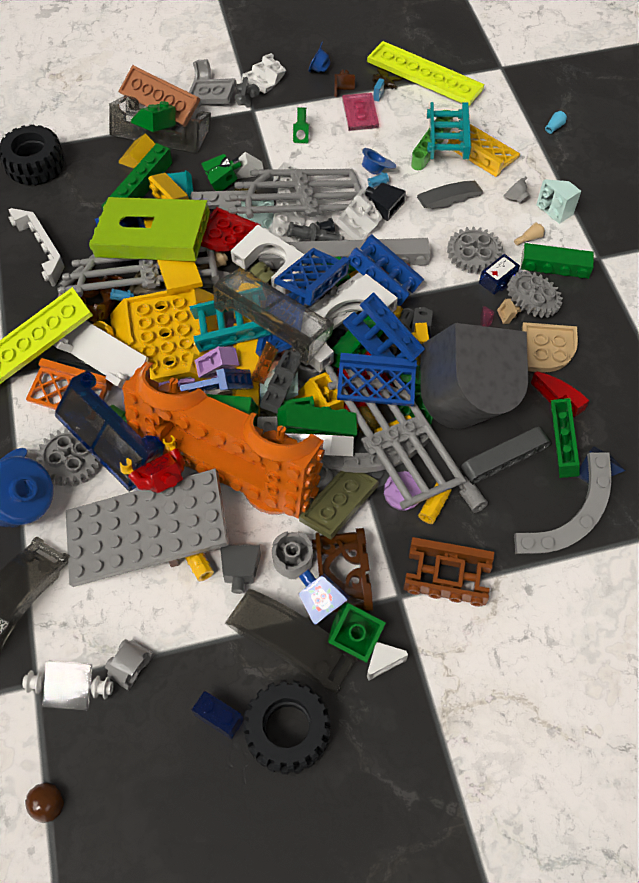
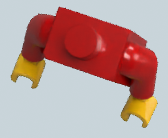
M170 435L172 439L170 443L165 442V439H163L164 446L170 453H165L135 471L133 470L131 459L126 458L127 466L122 465L120 462L121 472L129 474L130 480L140 490L160 493L169 487L176 486L177 483L183 480L181 473L184 471L185 461L179 449H176L177 444L174 436Z

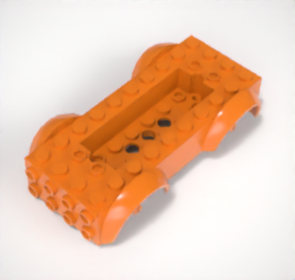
M145 362L140 368H137L129 380L125 381L122 390L128 439L133 443L142 445L151 459L154 460L167 452L170 453V451L166 450L163 439H165V442L170 443L172 442L170 435H172L177 444L176 449H179L185 461V467L196 470L198 473L216 469L219 474L220 483L230 486L235 491L244 493L249 503L260 512L271 515L285 513L298 519L302 512L306 513L310 506V500L312 498L315 499L319 492L317 485L321 479L319 473L323 466L321 460L325 453V450H323L324 440L310 434L306 439L298 443L296 439L285 435L286 427L282 425L277 427V431L270 430L263 434V429L253 425L254 418L257 415L254 412L250 415L207 396L200 388L192 392H181L180 387H178V379L171 378L169 380L170 383L159 386V382L150 379L149 368L153 365L151 362Z

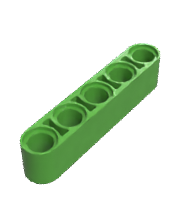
M437 117L435 121L453 122V117ZM430 128L412 152L411 167L414 170H423L430 161V152H427V145L430 142ZM434 128L435 133H449L451 128ZM435 139V144H441L444 139Z

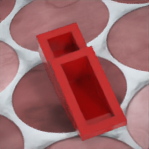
M539 371L534 373L531 384L550 403L551 400L570 398L573 417L585 411L589 400L578 390L551 375Z

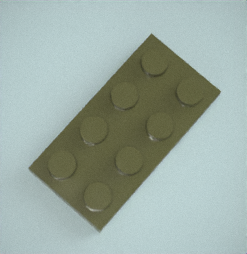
M340 471L311 502L306 513L302 512L300 514L299 521L332 540L379 486V481L365 473Z

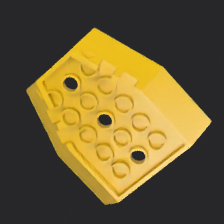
M194 288L170 294L166 290L124 298L110 314L114 337L149 358L148 362L153 363L149 368L150 379L160 383L169 381L171 378L180 379L190 376L195 379V382L212 379L198 377L195 360L211 350L199 352L194 342V336L201 334L199 319H194L189 306L215 300L214 294L200 288ZM159 306H165L163 309H158ZM217 316L206 317L208 332L219 330ZM170 333L168 336L162 337V334ZM168 361H174L171 365H165Z

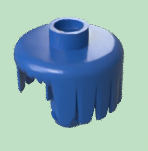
M14 456L1 460L0 526L19 527L41 518L49 509L54 495L53 482L48 471L40 463L27 457Z

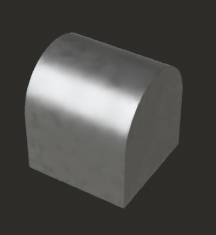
M454 323L421 344L425 348L420 354L421 396L425 408L438 423L453 429L467 428L511 411L524 398L528 386L527 331Z

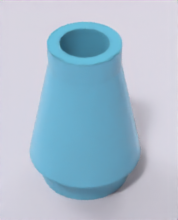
M562 111L555 112L545 127L546 132L552 134L563 126L567 120L566 114Z

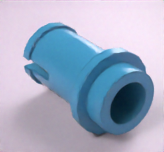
M381 172L380 175L368 178V185L373 188L381 183L387 184L389 182L388 174Z
M111 289V300L122 301L124 298L134 297V293L130 290Z

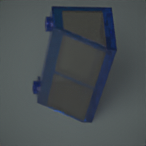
M87 370L72 378L55 410V417L130 492L136 488V485L128 477L129 474L121 472L120 462L122 465L127 466L126 458L131 459L132 467L135 471L139 467L162 456L165 445L152 435L141 438L91 389L96 385V378Z

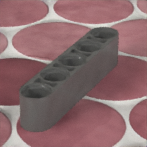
M535 427L467 460L462 464L461 469L471 484H475L545 450L550 446L551 441L541 427Z

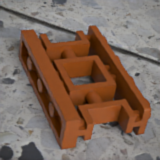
M412 537L409 558L419 560L417 574L406 573L403 590L413 595L426 594L434 599L442 597L456 603L462 601L469 602L471 605L478 607L487 604L490 588L479 586L481 572H491L494 552ZM424 555L436 557L435 565L423 564ZM465 563L477 565L475 574L464 572ZM439 565L459 567L458 581L438 579ZM421 572L433 574L432 584L420 582ZM463 580L474 582L473 591L461 589Z

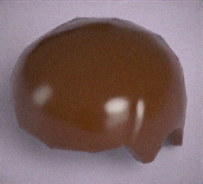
M48 782L37 784L28 792L25 800L27 813L32 819L40 823L53 821L60 815L64 805L59 789Z

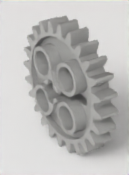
M474 226L472 230L466 227L465 231L460 229L459 233L455 232L454 236L450 237L447 247L448 258H452L451 263H456V268L461 266V271L468 269V273H470L471 270H474L475 274H477L478 270L484 273L485 269L487 270L501 259L503 253L502 242L498 241V237H493V232L488 234V229L483 232L481 227L478 230Z
M523 271L521 273L517 272L507 284L508 296L512 297L511 301L517 302L515 306H521V311L527 310V314L529 315L531 312L534 317L537 314L541 318L544 315L547 318L550 315L553 316L560 309L563 299L560 297L561 292H557L558 287H553V282L549 283L548 278L543 279L541 274L537 276L536 272L533 274L529 271L526 274Z
M65 428L64 433L57 430L56 436L50 433V440L43 439L45 445L39 444L40 450L37 451L38 457L36 460L48 471L56 485L62 481L63 486L67 482L74 486V481L76 480L82 484V478L89 480L88 474L95 475L94 469H99L98 463L101 462L99 443H96L95 437L90 438L89 432L84 435L82 429L78 433H76L75 428L71 432H68L67 428Z

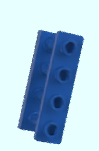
M373 234L367 238L360 248L361 250L356 247L348 257L350 259L349 264L363 276L367 274L398 298V306H401L410 295L407 290L413 293L424 280L423 277Z
M374 292L360 304L363 310L358 315L353 312L342 322L372 356L407 358L412 362L425 350L420 342ZM368 315L376 323L371 329L363 321ZM380 330L388 336L385 342H382L375 335ZM393 344L401 351L396 357L388 349Z

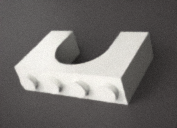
M257 225L231 250L232 262L246 270L262 255L275 254L282 257L285 263L271 277V282L274 290L282 295H287L291 291L275 284L274 279L305 254L298 251L293 245L284 242L282 238L270 233L268 229Z

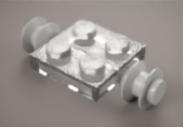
M49 660L46 662L45 675L42 671L38 675H34V672L30 670L28 675L24 676L22 683L26 693H30L32 689H35L36 694H39L44 689L42 707L87 710L89 708L90 692L95 699L99 694H103V698L107 699L108 695H111L113 692V682L110 681V677H106L105 681H101L100 676H97L91 682L92 664Z

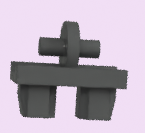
M243 77V82L236 84L238 94H235V101L238 105L245 104L246 108L251 107L252 98L260 93L259 87L256 84H249L248 77Z

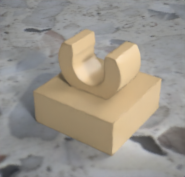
M505 299L497 311L503 324H509L513 318L517 317L516 314L521 312L519 306H515L511 299Z

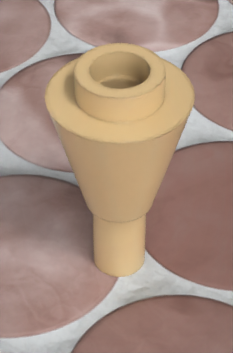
M535 222L522 236L515 239L514 243L518 246L525 241L542 238L545 232L544 227Z
M216 252L214 254L216 266L227 265L226 261H228L225 252ZM202 264L197 268L198 270L209 269L210 266L209 264Z

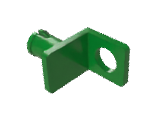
M297 107V122L293 124L294 143H308L310 124L306 122V107ZM303 130L305 138L298 139L296 136L297 131Z

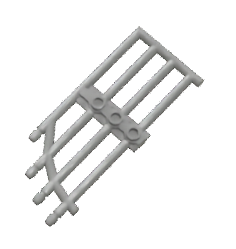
M353 169L251 170V176L260 177L253 182L235 183V188L248 189L247 194L229 195L230 201H245V206L230 207L228 211L231 214H246L248 219L253 218V213L305 212V215L309 217H316V215L322 214L321 211H344L349 205H318L316 199H352L362 188ZM349 175L351 180L309 181L307 176ZM271 176H290L292 181L266 180ZM311 187H354L356 192L313 193ZM257 188H295L297 192L254 194ZM300 200L301 205L252 206V201Z
M200 246L199 252H207L208 257L197 258L195 264H209L210 269L198 270L200 277L212 276V279L216 281L219 279L214 251ZM94 256L93 258L73 260L72 266L79 267L82 265L85 267L81 272L63 274L62 279L66 281L78 279L77 285L63 286L57 288L58 293H65L73 287L78 295L82 297L83 291L142 284L143 288L148 287L150 289L160 286V282L164 281L162 275L158 274L159 266L156 260L100 258ZM139 260V265L92 270L97 264ZM134 272L141 273V277L85 284L86 278Z
M327 365L325 370L332 381L328 383V388L330 390H338L339 377L334 372V369ZM345 369L350 378L355 375L351 369ZM366 371L370 378L374 376L370 371ZM359 377L351 381L357 389L364 384ZM377 378L370 383L373 388L377 389L383 386ZM395 380L394 384L398 388H395L391 385L389 386L396 393L399 389L402 388V386ZM345 387L342 388L341 394L349 395ZM366 388L360 391L363 396H370ZM386 388L380 392L383 398L388 399L391 397L390 392ZM406 390L398 394L400 398L410 401V395ZM344 400L350 412L356 413L357 423L366 436L361 439L365 449L370 455L377 454L403 496L404 501L400 502L402 509H406L467 482L415 401L413 407L409 406L415 417L408 420L405 419L397 405L387 404L399 422L391 427L376 404L366 402L382 428L381 431L373 434L355 403ZM424 433L428 435L454 475V479L447 482L444 480L417 436ZM410 439L438 483V486L431 489L428 488L400 443ZM394 447L422 493L412 497L384 452L385 449Z

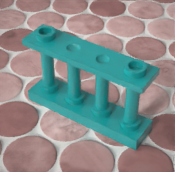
M430 102V109H427V119H429L430 142L427 145V152H430V159H434V151H459L462 153L463 159H469L471 150L469 103L462 102V107L458 111H434V102ZM434 117H458L461 120L459 122L434 121ZM434 128H458L461 131L459 133H435ZM435 139H459L462 142L460 144H435Z
M251 290L189 306L194 319H199L201 334L194 336V342L199 352L215 349L218 346L223 347L272 335L267 318L262 319L259 304L265 302L262 290ZM252 306L255 321L244 323L241 308ZM234 310L237 325L226 328L224 312ZM216 315L219 330L208 332L206 317Z

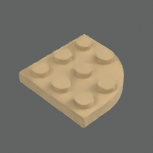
M524 322L522 324V331H527L528 371H556L565 367L573 359L578 346L576 326Z

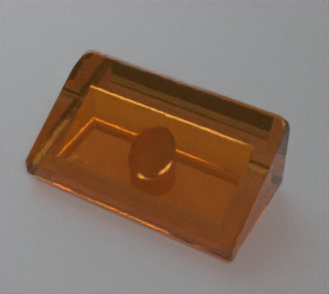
M266 342L252 374V381L256 383H265L278 350L270 342Z

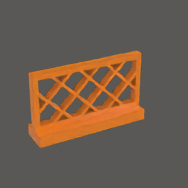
M41 358L38 364L40 369L26 400L95 421L107 391H111L113 383L106 380V376ZM44 373L50 375L52 380L43 384L41 379ZM63 379L67 380L68 385L59 389L56 382ZM54 384L56 391L47 394L45 388ZM79 384L84 385L85 390L75 393L73 387ZM71 388L73 395L64 399L61 393ZM95 389L102 390L99 396L92 398L91 391ZM42 390L45 395L39 399L33 398L35 392ZM59 394L61 401L52 404L49 398ZM88 394L90 400L80 404L78 397ZM75 399L78 406L72 409L67 408L66 403ZM92 404L94 407L92 414L84 413L83 408Z

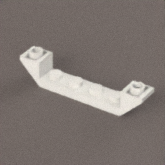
M13 208L8 209L11 215L8 218L12 226H16L19 232L30 228L32 232H36L34 233L38 243L42 242L40 245L44 253L49 254L47 255L49 261L41 264L44 270L41 273L46 282L50 281L51 285L55 286L64 269L60 254L33 212Z
M285 433L288 437L296 439L298 443L310 435ZM316 435L321 440H324V455L353 456L354 437Z

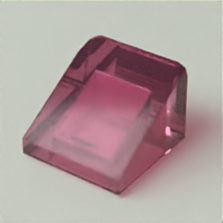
M483 306L480 326L489 327L492 324L495 314L493 310Z

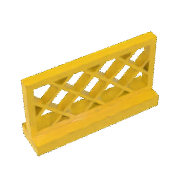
M470 124V131L473 132L470 133V138L477 140H471L470 157L467 160L497 177L502 169L519 158V152ZM448 139L447 144H460L462 141H459V139ZM454 151L462 156V153H460L459 151Z

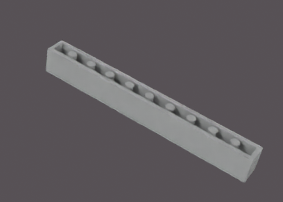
M428 238L378 239L406 264H429L430 249ZM366 240L286 243L293 245L303 254L315 248L334 258L338 256L348 258L356 247L361 250L360 248ZM265 254L259 257V262H265L271 269H280L285 263L282 257L275 254Z

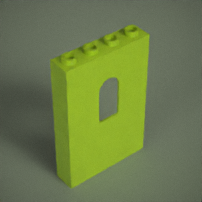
M108 197L106 204H104L102 215L99 217L98 225L94 229L93 238L89 242L90 249L95 257L196 261L210 216L207 200ZM125 217H154L151 228L122 227L119 224Z

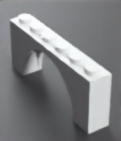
M365 274L361 278L356 279L349 288H345L338 297L333 298L327 306L319 309L312 318L307 319L301 326L298 345L291 348L304 352L303 359L321 373L327 365H331L334 362V351L323 338L324 328L331 319L344 312L362 311L363 309L360 307V304L373 292L392 312L397 309L398 298Z

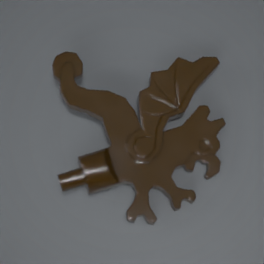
M377 68L379 74H373L372 81L376 80V85L379 78L384 79V89L385 86L390 89H397L393 81H401L404 78L400 76L389 77L388 72Z

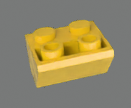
M166 173L152 175L148 178L150 182L149 187L153 191L152 195L156 199L189 200L188 195Z
M327 372L310 378L298 391V395L294 397L296 399L313 396L315 407H331L333 410L344 409V400H337L338 390H330L328 388V383L332 381Z

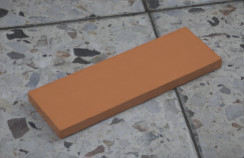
M134 65L131 66L118 91L120 94L145 107L151 104H160L161 101L169 102L170 105L176 107L175 122L184 127L187 126L201 100L199 97Z

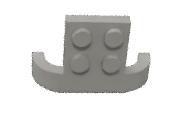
M208 59L193 62L195 78L189 93L201 99L197 108L201 104H229L237 84L236 79H211V68Z

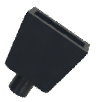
M381 183L376 189L368 186L365 196L369 197V201L374 203L382 218L389 221L405 203L406 191L386 183Z

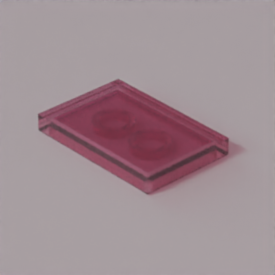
M372 93L342 95L348 131L379 128Z

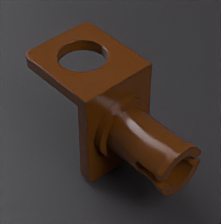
M343 69L340 71V74H335L334 97H337V89H355L354 74H349V71L346 69L345 73Z

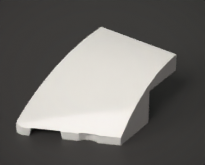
M270 53L263 56L262 62L254 64L252 71L244 73L242 80L243 77H248V83L256 84L260 91L265 94L276 86L286 70L280 65L279 61L273 59L274 55Z
M364 188L357 193L335 222L353 240H365L382 218L374 203L365 196L366 190Z

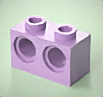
M218 346L197 358L195 364L199 378H216V370L223 368L234 369L239 366L236 348Z

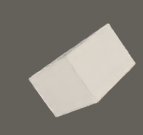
M244 152L239 157L242 166L234 171L238 177L237 179L256 177L251 176L250 171L263 169L262 161Z
M377 642L367 673L368 680L405 662L408 653L405 650Z

